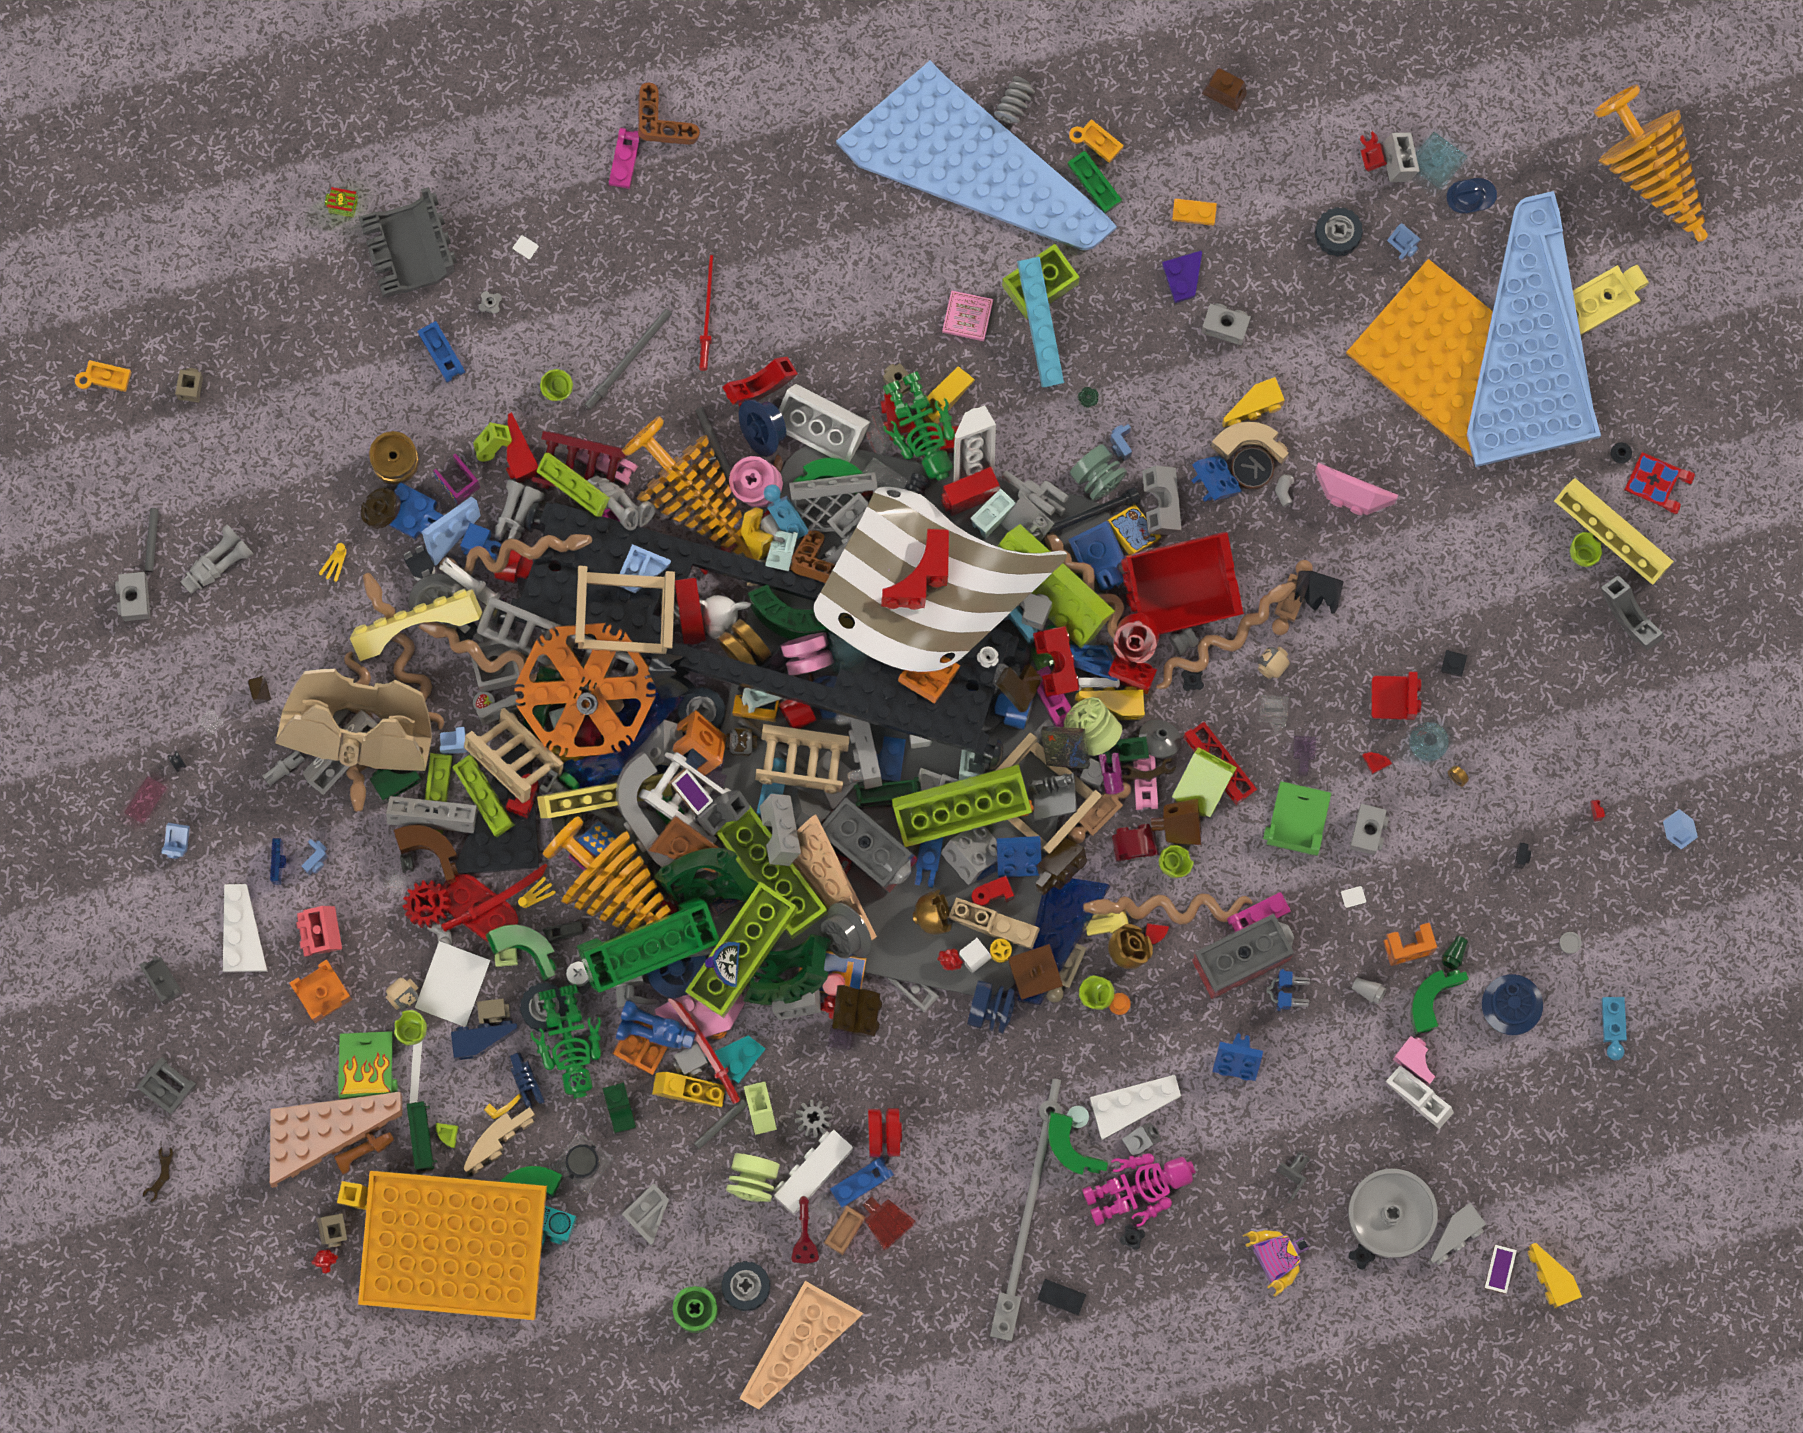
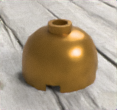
M940 890L922 895L918 899L915 911L913 912L915 924H919L922 930L932 935L949 932L952 927V923L948 924L947 921L950 908L944 894L939 895Z
M1125 924L1118 928L1109 939L1108 951L1110 957L1118 966L1124 969H1136L1145 964L1152 956L1153 947L1151 940L1148 936L1144 937L1140 927L1133 924Z

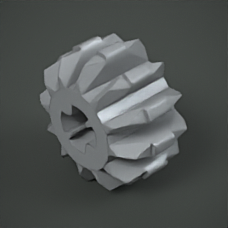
M810 1100V1107H807L805 1103L801 1104L804 1112L796 1110V1114L801 1117L796 1118L795 1123H803L798 1127L799 1131L807 1128L805 1136L808 1137L810 1132L813 1131L814 1138H817V1130H820L824 1135L826 1131L823 1126L831 1127V1123L825 1120L832 1119V1114H825L829 1110L828 1106L820 1109L822 1101H819L817 1106H814V1101ZM814 1114H817V1119L820 1120L814 1121V1123L811 1124L810 1119H807L808 1116H813Z

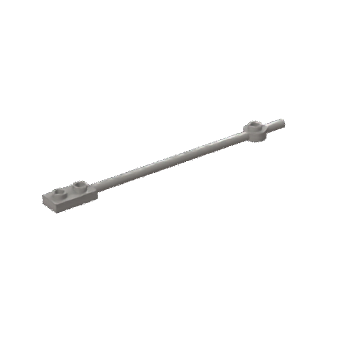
M1059 1079L1052 1080L1048 1101L1043 1102L1039 1109L1043 1126L1006 1294L999 1293L990 1337L1011 1342L1021 1297L1015 1296L1048 1145L1047 1123L1049 1115L1046 1113V1109L1051 1107L1054 1109V1112L1061 1114V1107L1057 1103L1061 1080Z

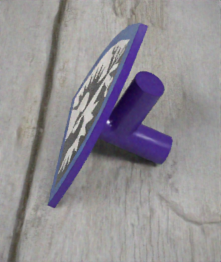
M736 942L722 944L713 956L705 961V966L707 968H714L718 978L730 987H737L740 943Z

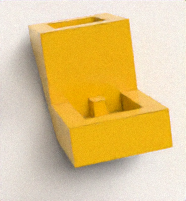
M758 507L744 513L741 534L754 560H761L768 556L771 542L773 541V535L760 530L763 510Z
M342 1181L337 1203L366 1210L368 1187Z

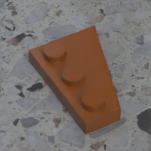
M675 815L648 850L672 859H678L694 851L719 847ZM702 868L715 873V871L712 869Z

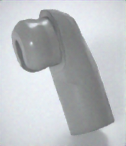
M432 922V928L428 927L427 929L437 934L438 943L440 941L452 945L450 930L443 932L441 924L437 925L435 922Z

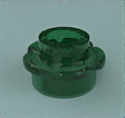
M1084 387L1078 394V400L1081 402V405L1084 407L1095 406L1098 403V391L1091 389V387Z

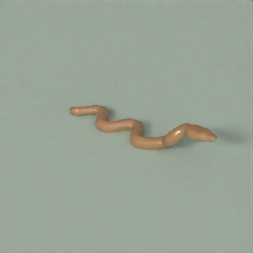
M1054 533L1046 534L1044 540L1049 551H1065L1067 558L1063 564L1073 573L1082 574L1083 582L1095 592V575L1092 566L1087 563L1072 562L1071 555L1064 549L1063 542ZM1097 594L1107 604L1112 605L1115 611L1107 624L1108 633L1114 639L1118 622L1123 614V603L1115 594Z
M574 534L570 535L567 540L562 541L555 536L547 535L541 537L533 547L517 539L510 538L502 543L497 562L492 559L485 548L476 546L470 549L465 567L462 570L471 576L477 558L480 557L489 571L493 573L502 572L509 562L511 550H515L520 555L532 560L541 557L548 547L559 552L581 549L592 542V537L590 535ZM444 557V558L440 561V564H439V565H443L442 562H443L446 558H449V560H451L453 563H455L457 566H459V565L457 564V562H456L454 559L450 558V557Z
M370 573L364 574L365 591L368 598L372 601L373 608L384 614L386 620L394 617L393 615L396 614L395 608L382 601L383 591L378 582ZM399 632L390 639L404 647V651L394 663L393 673L401 682L420 684V692L423 693L426 700L431 694V680L423 674H413L404 671L405 665L414 654L415 645L411 638ZM428 712L430 721L437 722L438 729L441 730L444 726L443 717L437 713Z
M1289 582L1278 585L1270 590L1267 595L1263 596L1260 599L1258 613L1247 614L1240 620L1236 636L1233 640H1227L1218 635H1206L1203 637L1198 645V661L1192 662L1181 657L1168 659L1163 667V682L1156 687L1158 689H1166L1170 686L1174 667H1180L1195 673L1203 671L1209 663L1208 647L1211 645L1227 651L1241 649L1246 641L1250 627L1261 625L1268 620L1270 613L1269 605L1282 602L1295 589V584Z
M439 622L419 623V628L434 638L448 637L452 651L458 654L468 652L476 664L485 672H497L508 662L515 661L520 675L526 663L525 656L516 650L506 651L495 661L491 662L487 660L478 644L473 640L468 639L460 642L455 629ZM553 663L545 666L557 670ZM537 673L529 675L532 682H535Z
M351 651L348 652L344 657V662L348 668L360 676V679L355 683L368 686L371 680L370 672L364 666L353 661V653ZM347 708L348 710L356 714L360 711L356 709ZM364 711V712H365L366 714H368L371 718H373V715H372L371 712ZM358 763L355 766H350L346 771L347 777L353 780V784L350 787V797L354 811L363 810L366 797L365 777L360 772L368 766L359 765Z
M1201 893L1192 899L1187 911L1181 914L1167 896L1157 894L1139 907L1135 905L1131 898L1123 896L1116 903L1108 899L1084 903L1083 909L1085 912L1098 915L1120 914L1126 910L1133 919L1138 920L1145 918L1157 906H1162L1174 923L1183 925L1188 924L1194 919L1198 908L1202 904L1209 908L1218 921L1228 922L1227 918L1237 914L1243 904H1252V900L1247 896H1241L1225 912L1211 895Z

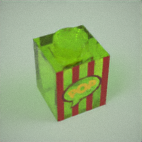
M331 187L330 194L327 193L325 197V206H327L328 212L354 218L358 203L357 192Z

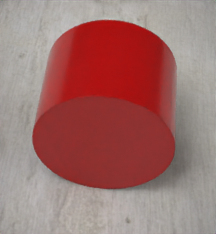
M788 699L779 703L781 712L790 728L801 729L816 721L809 705Z

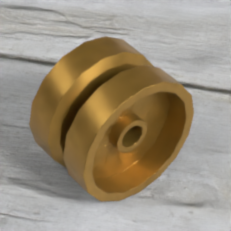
M396 431L385 432L376 437L371 444L369 451L370 463L377 477L385 483H404L417 472L419 465L418 453L412 440L405 434Z
M738 619L731 626L735 637L731 633L724 632L717 638V642L726 655L734 660L756 666L754 658L763 662L771 655L770 650L761 638L741 619Z

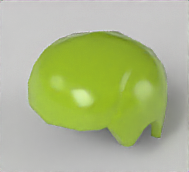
M549 370L541 378V392L551 401L565 400L572 393L573 382L571 376L564 370Z
M1582 532L1573 539L1569 550L1570 556L1579 566L1592 567L1599 562L1602 556L1601 542H1598L1592 533Z
M1170 845L1163 849L1158 860L1161 871L1170 878L1186 876L1191 872L1194 865L1189 856V851L1179 845Z
M1093 975L1083 980L1079 988V997L1085 1006L1096 1010H1103L1110 1006L1114 999V987L1109 980Z
M414 1010L403 1011L402 1016L395 1021L394 1034L397 1040L406 1046L418 1044L426 1036L427 1024L423 1016Z

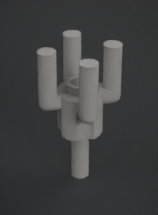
M1008 471L1003 473L1002 478L1020 490L1018 492L1019 498L1022 495L1026 496L1037 508H1041L1049 515L1056 512L1062 516L1065 513L1066 509L1047 495L1049 492L1063 503L1068 500L1069 496L1050 482L1044 481L1039 486L1032 480H1027L1024 483Z

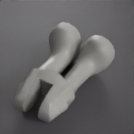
M508 480L506 484V489L508 490L506 504L501 517L498 518V524L495 526V538L500 541L503 539L507 528H511L508 539L519 540L522 536L521 532L525 529L524 524L530 507L534 502H541L545 497L544 493ZM523 494L515 519L512 520L511 517L513 515L519 497Z

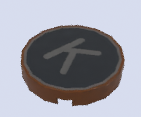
M1244 448L1233 458L1231 466L1232 476L1245 489H1260L1267 485L1273 476V459L1268 452L1261 448Z

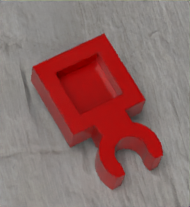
M1373 131L1370 132L1372 137L1369 141L1363 135L1360 136L1361 143L1366 146L1365 149L1360 151L1365 169L1368 172L1387 164L1383 145L1381 143L1377 144L1378 136Z

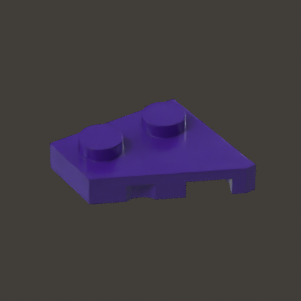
M1201 251L1162 262L1174 303L1195 297L1202 257Z

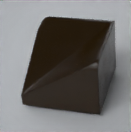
M264 676L248 680L251 696L256 705L271 700Z

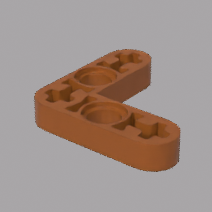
M650 82L642 84L638 94L639 137L643 140L686 145L696 143L700 134L698 126L693 123L658 120V88ZM646 90L650 91V94H651L650 101H646V100H647ZM650 108L654 114L646 115L643 113V109ZM647 122H650V133H647L645 129ZM670 128L674 131V135L668 136L663 130ZM687 131H691L692 137L688 136Z
M814 530L809 531L804 536L791 559L790 569L794 573L826 583L836 564L817 559L824 545V534Z

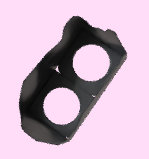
M1299 571L1294 600H1297L1300 596L1299 601L1301 603L1303 598H1305L1306 603L1315 611L1324 599L1326 605L1330 606L1331 614H1335L1339 606L1344 581L1314 571Z
M653 654L648 671L661 699L679 697L695 692L696 688L693 683L683 677L690 672L679 667L681 661L687 659L686 656Z

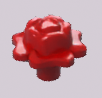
M956 949L940 951L937 958L944 970L953 971L962 967L963 960L959 957V952Z
M831 995L824 998V1002L821 1003V1011L829 1013V1018L833 1019L836 996Z
M328 1249L320 1250L313 1257L311 1263L316 1267H321L323 1273H329L331 1271L330 1266L336 1263L338 1255H334Z

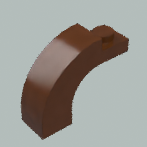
M410 825L394 829L401 854L418 849L433 852L440 860L446 882L448 884L456 882L455 876L458 875L455 862L450 863V861L458 859V856L452 844L444 835L435 829L421 825Z

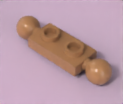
M1301 560L1297 563V575L1290 573L1287 583L1293 582L1295 589L1298 572L1313 571L1312 564L1307 560ZM1295 589L1282 602L1278 603L1274 614L1280 616V618L1274 620L1272 630L1277 635H1284L1288 632L1289 624L1287 621H1295L1302 604L1299 601L1300 596L1297 600H1294Z
M1123 781L1124 791L1117 794H1106L1104 791L1101 794L1102 797L1078 822L1081 826L1074 827L1068 833L1069 840L1080 844L1085 840L1086 832L1093 836L1123 806L1118 800L1129 796L1131 792L1130 785Z

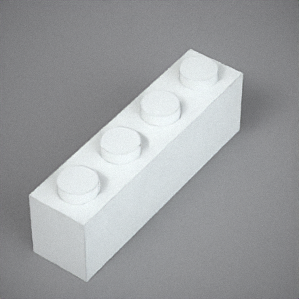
M835 1130L831 1133L827 1131L820 1138L819 1142L821 1144L816 1150L811 1148L804 1156L806 1161L801 1166L797 1164L790 1171L789 1175L791 1177L786 1183L781 1181L774 1189L776 1192L774 1198L793 1215L800 1210V1197L806 1196L809 1200L853 1151V1147Z

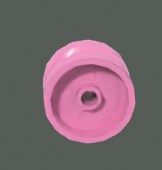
M749 456L741 459L734 465L729 478L733 494L754 508H764L772 503L764 498L763 491L766 486L776 485L779 487L780 492H782L783 481L780 472L775 466L761 457Z
M826 632L799 637L781 645L784 657H795L786 663L789 675L813 672L834 663L832 652L830 650H821L829 644Z

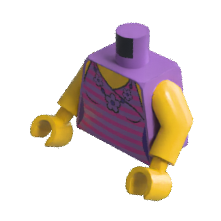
M1250 1231L1243 1234V1237H1249L1250 1243L1245 1245L1246 1247L1253 1245L1252 1249L1270 1282L1267 1288L1274 1287L1276 1293L1273 1296L1276 1297L1291 1285L1300 1271L1299 1264L1301 1263L1298 1254L1309 1249L1303 1237L1291 1242L1287 1234L1283 1235L1279 1231Z

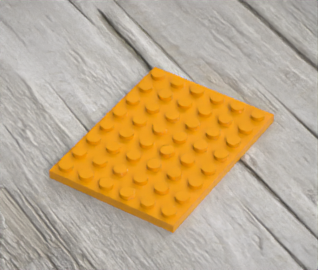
M1428 259L1348 349L1346 354L1472 457L1467 439V430L1493 311Z
M370 1171L358 1305L535 1320L547 1186Z

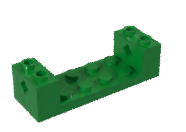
M697 896L678 904L680 911L603 943L598 938L578 945L577 949L591 986L600 993L717 945L720 939L707 903Z

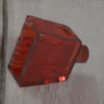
M872 1196L863 1204L871 1214L865 1219V1223L884 1252L916 1224L912 1217L888 1199L880 1205Z

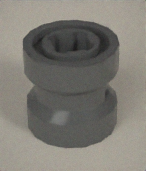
M1190 627L1184 628L1181 633L1173 634L1169 637L1172 646L1179 655L1184 654L1187 648H1194L1199 645Z

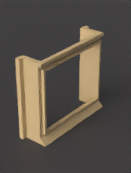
M578 566L575 643H578V649L666 654L667 648L672 649L675 572L666 571L665 577L587 572V566ZM587 584L662 589L661 643L584 639Z
M1029 733L996 769L1000 770L1018 765L1031 751L1058 776H1062L1065 773L1072 774L1057 759L1056 761L1050 759L1053 755L1046 752L1047 750L1037 742V738L1032 733ZM1075 776V791L1086 801L1048 843L1040 837L1041 850L1045 854H1050L1102 797L1098 791H1092L1077 776ZM1018 817L1007 819L1026 837L1039 836Z

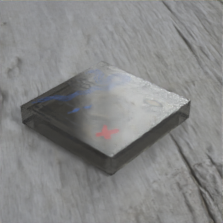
M1042 727L1041 735L1046 766L1089 768L1090 760L1085 729Z

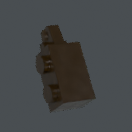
M1064 838L1050 854L1048 853L1037 864L1039 879L1035 883L1037 892L1045 895L1053 887L1061 890L1065 884L1069 883L1072 877L1080 869L1084 868L1087 863L1084 847Z

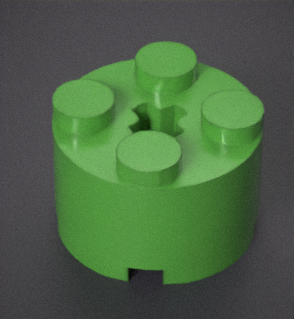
M692 1286L684 1288L676 1295L673 1302V1315L677 1324L682 1329L691 1333H700L706 1331L714 1324L718 1315V1306L710 1291L703 1287ZM692 1305L695 1307L700 1305V1313L690 1314L692 1311L690 1307Z

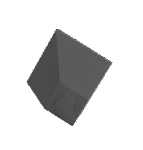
M797 786L790 794L797 830L815 814L822 825L833 810Z

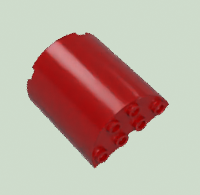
M1226 531L1126 555L1124 559H1121L1122 568L1125 572L1122 574L1123 584L1129 592L1126 594L1128 606L1131 607V611L1134 614L1144 613L1156 623L1159 634L1244 614L1234 571L1229 537Z

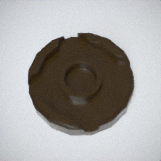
M389 488L376 489L366 497L368 500L366 503L363 502L360 515L369 527L374 529L384 528L397 517L401 505L400 498Z

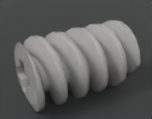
M1014 76L1012 78L1013 82L1009 84V89L1005 91V96L1001 99V104L997 106L998 111L994 112L995 117L1006 123H1019L1020 120L1016 115L1023 116L1024 113L1020 108L1027 109L1028 106L1024 101H1031L1027 94H1035L1028 81L1019 76Z

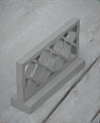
M875 472L789 483L791 502L796 511L800 513L801 519L806 517L812 521V524L808 527V532L814 530L819 532L835 531L831 525H823L819 521L825 514L830 517L834 515L828 511L834 503L841 507L845 505L838 500L842 494H849L854 497L856 492L862 494L864 491L872 490L874 494L877 489ZM827 496L831 499V502L824 508L817 501L821 497ZM806 499L810 504L803 511L796 506V500ZM813 506L822 511L816 519L807 514Z

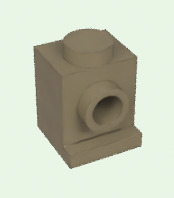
M900 363L896 366L891 364L884 370L883 381L889 384L897 381L894 378L896 375H901L903 378L909 375V373ZM903 379L899 380L902 389L898 391L904 396L910 392L909 389L911 387L910 385L905 386Z
M194 368L179 370L175 393L178 400L199 403L203 376L199 370ZM194 383L193 388H188L187 385Z
M504 999L477 1002L479 1024H485L487 1021H489V1024H499L503 1019L511 1017L509 1004H505Z
M343 1214L316 1218L322 1244H328V1248L341 1246V1241L347 1240ZM329 1227L334 1229V1233L331 1236L328 1234Z

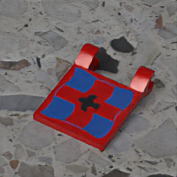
M1642 452L1624 490L1661 506L1674 514H1678L1681 504L1677 501L1669 500V495L1677 478L1685 483L1692 484L1695 474Z

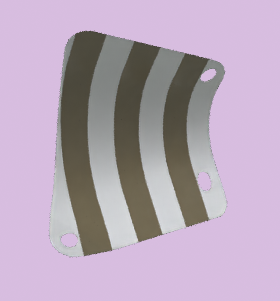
M880 487L875 490L860 522L815 601L814 613L818 621L853 647L878 661L908 671L927 672L941 670L959 661L1065 561L1067 553L1065 551L1041 554L1020 553L988 544L954 525L922 495L895 487ZM887 491H899L901 495L894 498L889 496ZM927 529L949 530L947 586L932 587L931 585H926L925 608L911 610L903 607L896 609L881 607L882 589L904 580L920 563L926 548ZM840 613L850 614L855 620V626L851 629L844 628L838 621ZM951 652L955 653V657L947 663L940 662V658L943 655Z

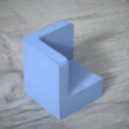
M457 727L454 732L440 733L441 754L468 752L464 748L465 727Z
M1680 809L1663 821L1667 839L1680 849H1683L1698 838L1694 820Z

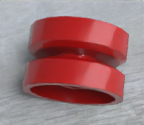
M899 1108L887 1109L886 1122H882L880 1109H868L869 1158L882 1156V1143H887V1154L889 1157H900L902 1122L899 1120Z

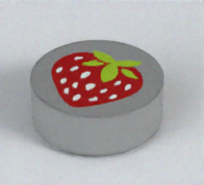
M486 691L477 693L473 699V706L476 711L495 703L492 694Z

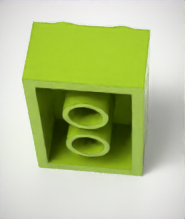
M1053 244L1036 256L1040 257L1049 304L1079 285L1080 277L1056 244ZM1016 269L1002 279V287L1027 320L1028 315L1019 269Z

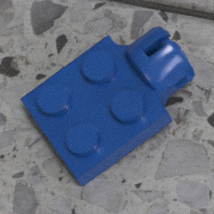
M400 482L394 491L399 496L401 505L397 517L389 526L416 540L424 529L444 516L435 511V507L438 504L435 500Z
M1105 521L1068 539L1078 562L1087 563L1094 569L1095 579L1101 590L1112 589L1114 585L1117 584L1118 586L1124 581L1119 569L1124 555L1109 521Z

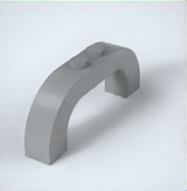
M642 751L632 758L621 771L616 786V800L618 808L626 820L623 825L630 835L633 833L636 835L638 840L635 843L641 852L646 851L657 864L663 867L676 859L648 850L658 835L639 808L637 791L641 783L656 773L657 770L646 753Z

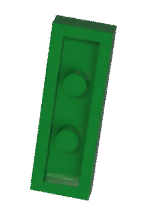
M1083 151L1068 162L1069 168L1105 214L1122 203L1121 197L1086 151Z

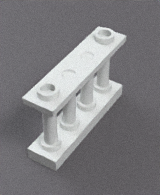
M666 752L664 756L671 760L672 763L655 789H651V791L642 789L638 796L668 818L672 819L675 815L712 843H715L717 838L708 836L703 827L695 823L696 815L691 809L688 813L685 812L684 815L678 811L682 798L677 792L673 799L667 803L661 799L663 797L662 793L679 767L688 769L695 779L705 785L703 789L708 795H710L712 790L718 795L731 790L728 788L723 790L685 762L687 759L681 754Z

